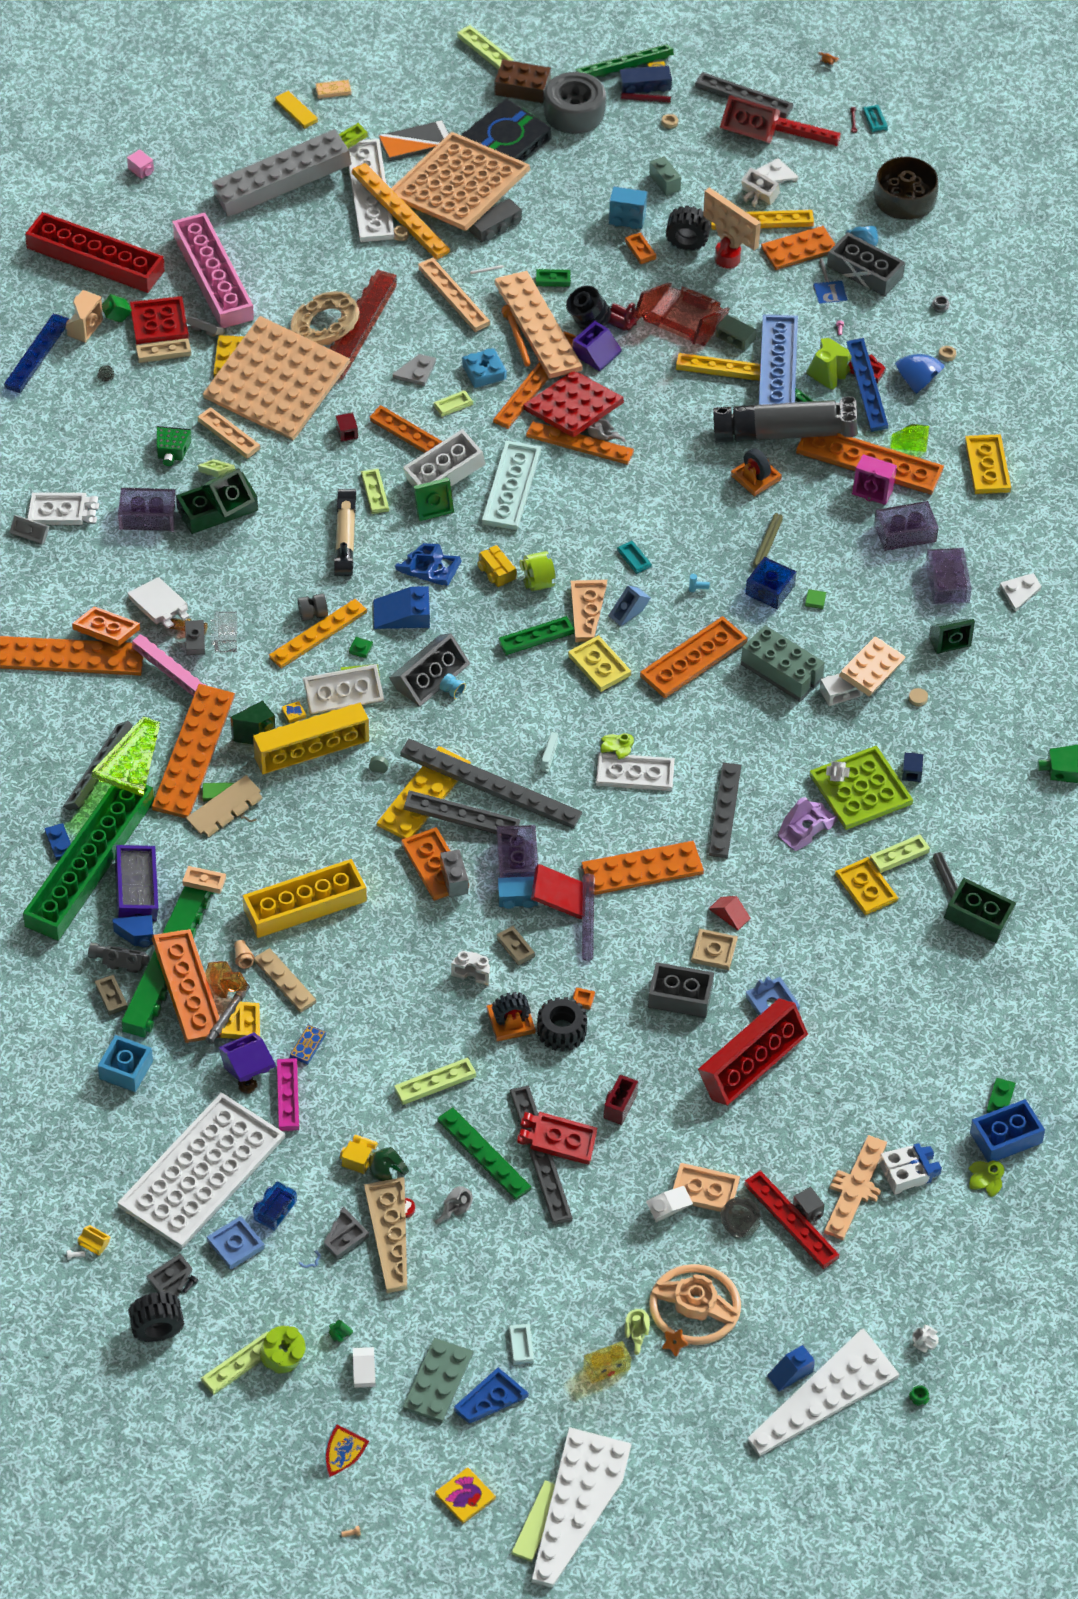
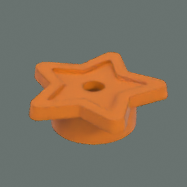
M818 53L822 56V62L831 65L839 59L829 53Z
M682 1329L675 1333L665 1331L666 1342L662 1348L671 1349L672 1353L678 1356L680 1349L688 1346V1343L682 1336Z

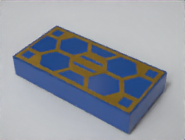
M308 1025L291 1051L290 1058H297V1061L308 1065L325 1038L326 1032Z

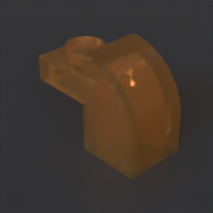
M227 961L208 962L205 972L206 981L216 996L227 998L228 992L245 991L247 989L248 983L241 972H233Z

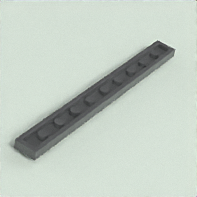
M408 739L401 750L400 756L565 826L575 828L582 815V811L412 739Z

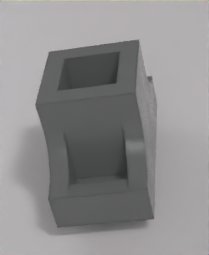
M204 620L185 621L186 654L204 655Z

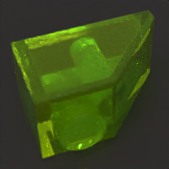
M910 424L893 433L891 448L926 452L929 426Z

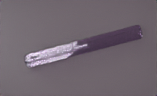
M590 873L583 876L582 959L585 961H590L594 958L595 876Z

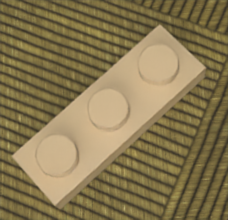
M189 339L136 345L139 363L191 356Z

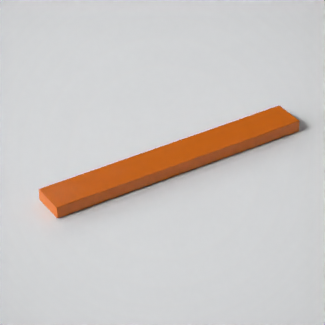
M564 331L565 337L571 347H573V340L577 336ZM540 362L495 416L493 423L509 429L523 412V404L535 397L547 382L549 377Z

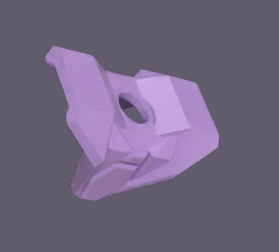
M805 797L800 798L785 816L778 837L794 851H797L810 844L812 836L823 829L829 830L837 822L838 817L830 813L822 803L809 802ZM810 821L813 824L808 829L804 828L802 823Z

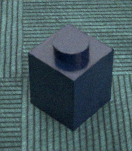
M904 753L902 781L921 782L924 754Z

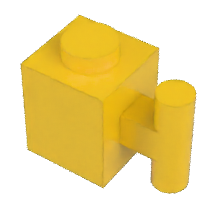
M355 1134L347 1147H343L341 1150L340 1159H342V1167L365 1174L372 1156V1149L376 1150L378 1142Z

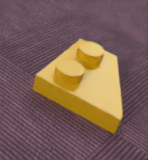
M239 1002L225 1028L222 1029L220 1037L239 1039L254 1032L260 1036L259 1003Z

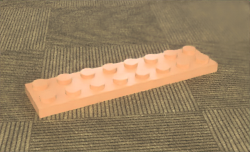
M523 271L495 278L497 289L506 304L511 308L512 315L549 379L567 375L573 371H582L581 362L529 273Z

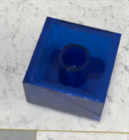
M764 556L746 580L745 595L778 609L795 587L797 571Z

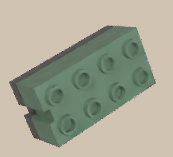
M766 625L742 647V666L799 702L809 694L810 687L814 689L823 679L824 661Z

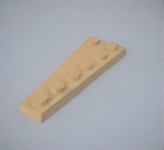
M404 1177L365 1184L364 1189L386 1292L392 1293L407 1290Z

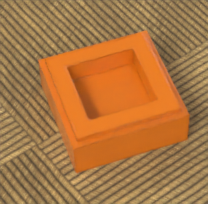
M576 987L573 999L576 1000V1004L580 1003L583 1009L590 1010L595 997V991Z

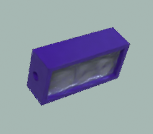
M116 845L115 883L117 918L152 915V922L157 921L159 908L155 846Z

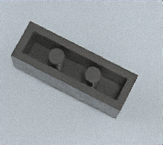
M508 198L490 208L469 228V232L481 243L485 240L489 241L494 235L504 233L512 225H518L522 220V209Z

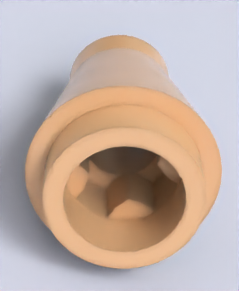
M244 940L236 941L234 943L235 963L240 968L247 969L253 965L254 955Z

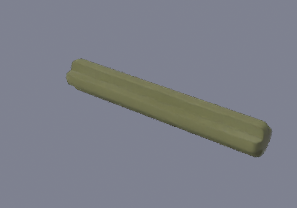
M775 513L753 561L754 568L762 569L783 521L782 514Z

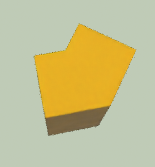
M89 1225L83 1228L81 1235L77 1239L79 1245L100 1256L108 1246L111 1237Z

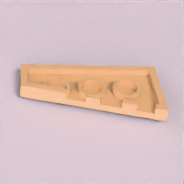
M607 580L571 581L575 642H587L595 637L607 588Z

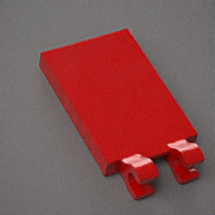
M540 1111L537 1116L524 1112L520 1126L532 1128L531 1132L521 1129L517 1143L522 1145L531 1144L530 1149L583 1164H590L597 1127Z

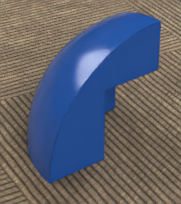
M926 354L907 355L895 362L898 371L916 394L945 367L941 361Z

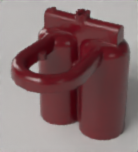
M631 302L627 308L613 303L610 307L611 318L608 324L621 330L630 331L634 325H637L636 322L640 319V316L635 313V303Z

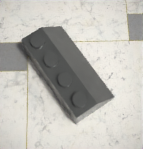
M452 633L441 634L393 673L389 679L398 692L420 707L440 690V683L447 674L457 676L471 663Z

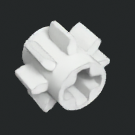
M831 761V766H827L826 775H830V781L844 782L845 777H849L850 768L845 767L846 762Z
M924 1325L923 1328H917L912 1335V1340L915 1342L913 1346L925 1353L927 1349H934L938 1344L937 1331L928 1325Z

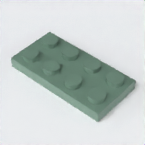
M434 1337L403 1405V1410L443 1423L473 1356V1350Z

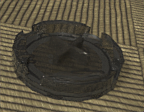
M734 1197L728 1200L722 1207L720 1214L721 1222L725 1230L731 1235L738 1238L748 1237L760 1227V1211L750 1199Z

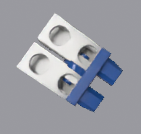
M919 1143L884 1152L880 1156L879 1165L885 1177L888 1178L887 1181L894 1195L902 1193V1190L930 1183L932 1178L941 1175L942 1171L938 1161L934 1163L928 1162V1160L934 1158L931 1146L921 1147Z

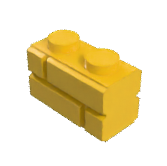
M497 545L479 553L478 567L481 571L486 572L490 583L500 587L517 579V569Z

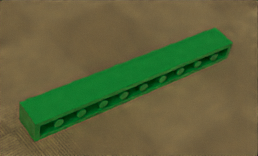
M184 886L163 933L191 929L194 939L196 926L202 923L203 911L209 908L210 896L215 893ZM155 950L121 1021L122 1032L145 1038L147 1032L152 1031L154 1026L153 1019L155 1016H159L161 1011L160 1004L162 1001H166L168 996V988Z

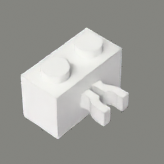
M750 168L741 180L742 189L748 192L744 196V201L748 202L754 196V200L751 202L754 207L757 205L758 199L771 205L780 194L779 183L753 168Z

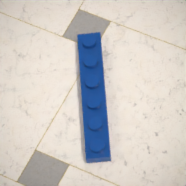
M864 338L846 341L870 431L888 429L887 418Z

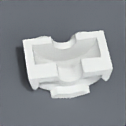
M461 951L451 963V976L465 979L467 976H473L477 983L489 986V960L478 953Z

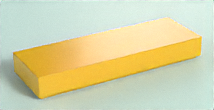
M286 91L275 97V102L304 129L318 122V118L291 92Z

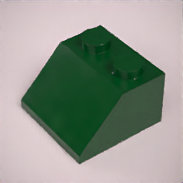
M240 468L231 469L201 485L208 501L224 518L255 501Z
M965 618L930 626L929 639L936 654L970 647L972 645L975 620Z
M263 700L230 717L231 736L234 742L254 745L253 735L276 729L275 715Z

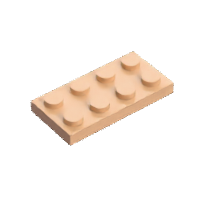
M874 637L840 672L839 677L870 697L901 665L905 656L882 640Z

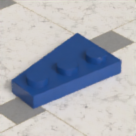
M497 1367L454 1406V1412L468 1424H471L528 1398L529 1393Z

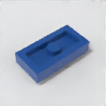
M63 823L44 828L56 861L61 859L71 844Z

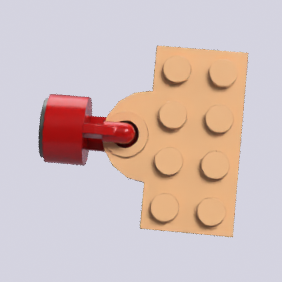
M710 187L706 189L704 193L703 216L716 224L717 233L721 238V241L715 247V262L722 268H734L740 263L742 244L754 251L759 248L761 222Z

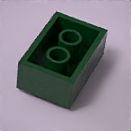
M963 877L947 906L944 918L997 943L1013 914L1016 902Z

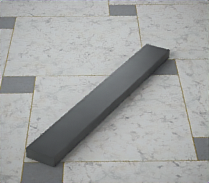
M529 1085L510 1089L509 1092L520 1125L524 1112L535 1116L538 1115ZM521 1126V1129H525L531 1132L532 1127L524 1128ZM526 1144L552 1224L558 1225L573 1221L552 1155L530 1149L531 1144Z

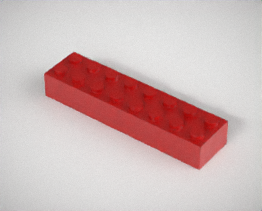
M45 212L38 216L25 233L27 249L149 293L165 272L164 256Z

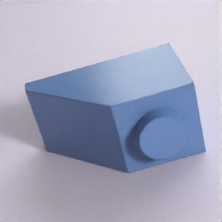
M627 586L608 616L618 625L622 626L641 613L651 598L638 587Z

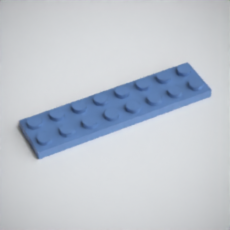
M763 314L759 405L795 402L798 316Z

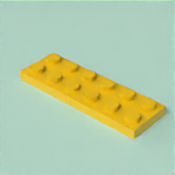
M438 746L436 749L440 752H443L447 755H450L454 758L471 764L470 761L450 752L449 750L441 746ZM422 766L377 821V826L402 839L415 835L429 816L404 810L408 791L444 799L458 781Z

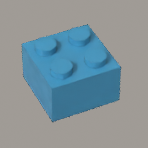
M613 186L609 205V224L617 227L625 226L632 229H643L646 217L647 191Z
M115 1035L98 1064L99 1079L136 1092L153 1063L152 1048Z

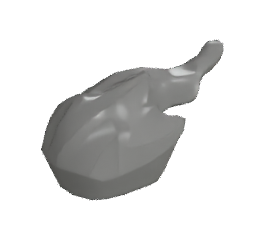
M606 419L598 420L588 427L587 430L591 437L603 441L619 439L622 442L626 441L618 432H611L614 428Z
M463 1186L455 1187L444 1201L443 1213L435 1223L440 1224L445 1219H450L453 1211L456 1216L467 1212L473 1201L471 1191Z

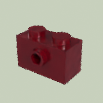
M619 1075L612 1091L609 1090L606 1096L603 1119L620 1125L624 1123L638 1095L637 1080Z

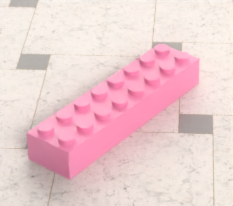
M206 213L173 221L174 238L218 325L222 328H227L254 320L253 304Z

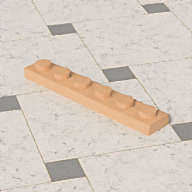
M433 257L418 264V269L474 332L490 326V320Z

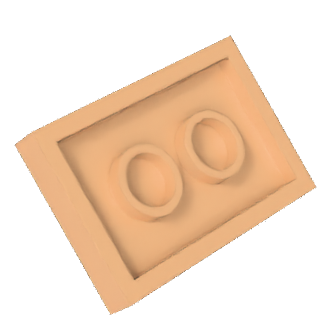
M680 1163L673 1189L684 1186L693 1203L692 1206L722 1212L724 1205L735 1199L740 1176Z

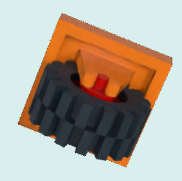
M513 992L511 995L506 993L507 996L501 995L500 999L497 998L493 1004L487 1005V1013L497 1042L535 1034L536 1029L531 1017L530 1007L524 994L522 995L520 992L518 994Z

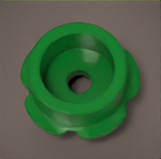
M915 1386L909 1393V1399L917 1406L925 1405L930 1399L929 1392L924 1386Z

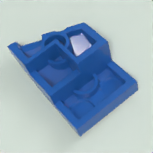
M423 543L415 551L407 555V560L401 564L397 563L395 569L406 575L448 586L462 561L460 556L443 555L440 544ZM446 559L452 561V563L445 568L441 561Z

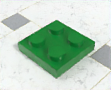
M448 477L413 486L419 521L454 513L451 484Z

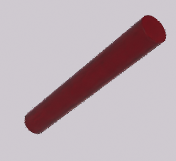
M621 93L622 100L671 103V96Z

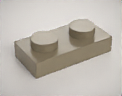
M514 926L497 934V940L518 966L535 957V952Z
M114 975L95 981V986L109 1016L127 1010L128 1005Z

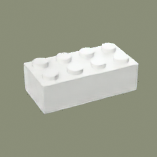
M462 429L403 468L406 479L412 486L447 477L450 480L451 486H453L486 463L482 450Z

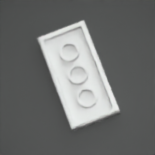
M377 664L303 677L310 715L337 710L360 702L362 705L384 701Z
M599 753L596 786L672 791L675 758L628 755L619 760L616 754Z

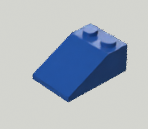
M429 586L408 587L373 599L374 629L430 628Z

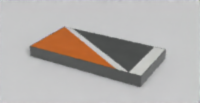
M440 120L378 135V139L388 160L393 161L430 152L449 133L443 121Z

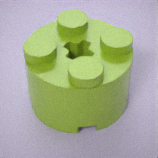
M547 551L525 555L523 560L519 561L520 568L524 571L525 578H523V583L526 589L530 588L531 591H537L555 586V583H552V579H556L552 559H548L546 556L549 554Z
M278 1326L267 1333L260 1349L262 1363L265 1367L278 1374L291 1372L299 1365L304 1356L305 1340L296 1327Z

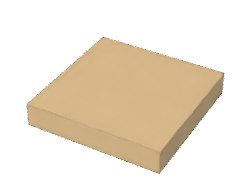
M699 929L691 962L730 970L738 936Z

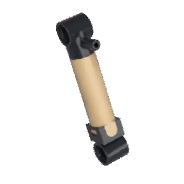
M338 489L334 576H353L356 489Z

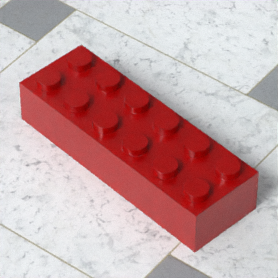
M780 998L776 1000L698 1068L707 1092L714 1102L728 1106L808 1035L794 1002Z

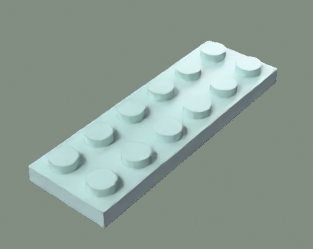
M511 441L505 442L482 518L483 525L518 531L540 457V446Z

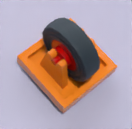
M755 448L744 454L743 464L731 470V476L754 497L782 479V475L770 465L766 456Z

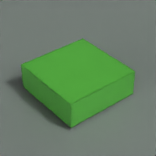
M808 589L805 606L823 609L827 592Z

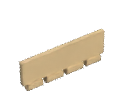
M245 775L186 817V820L200 835L204 833L209 838L219 830L216 824L223 828L234 820L232 814L238 817L248 810L249 806L246 802L252 807L262 800L261 790Z

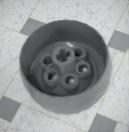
M566 72L553 77L547 83L543 95V109L547 122L553 128L564 133L581 134L595 129L603 121L607 105L606 92L603 84L597 78L582 72Z

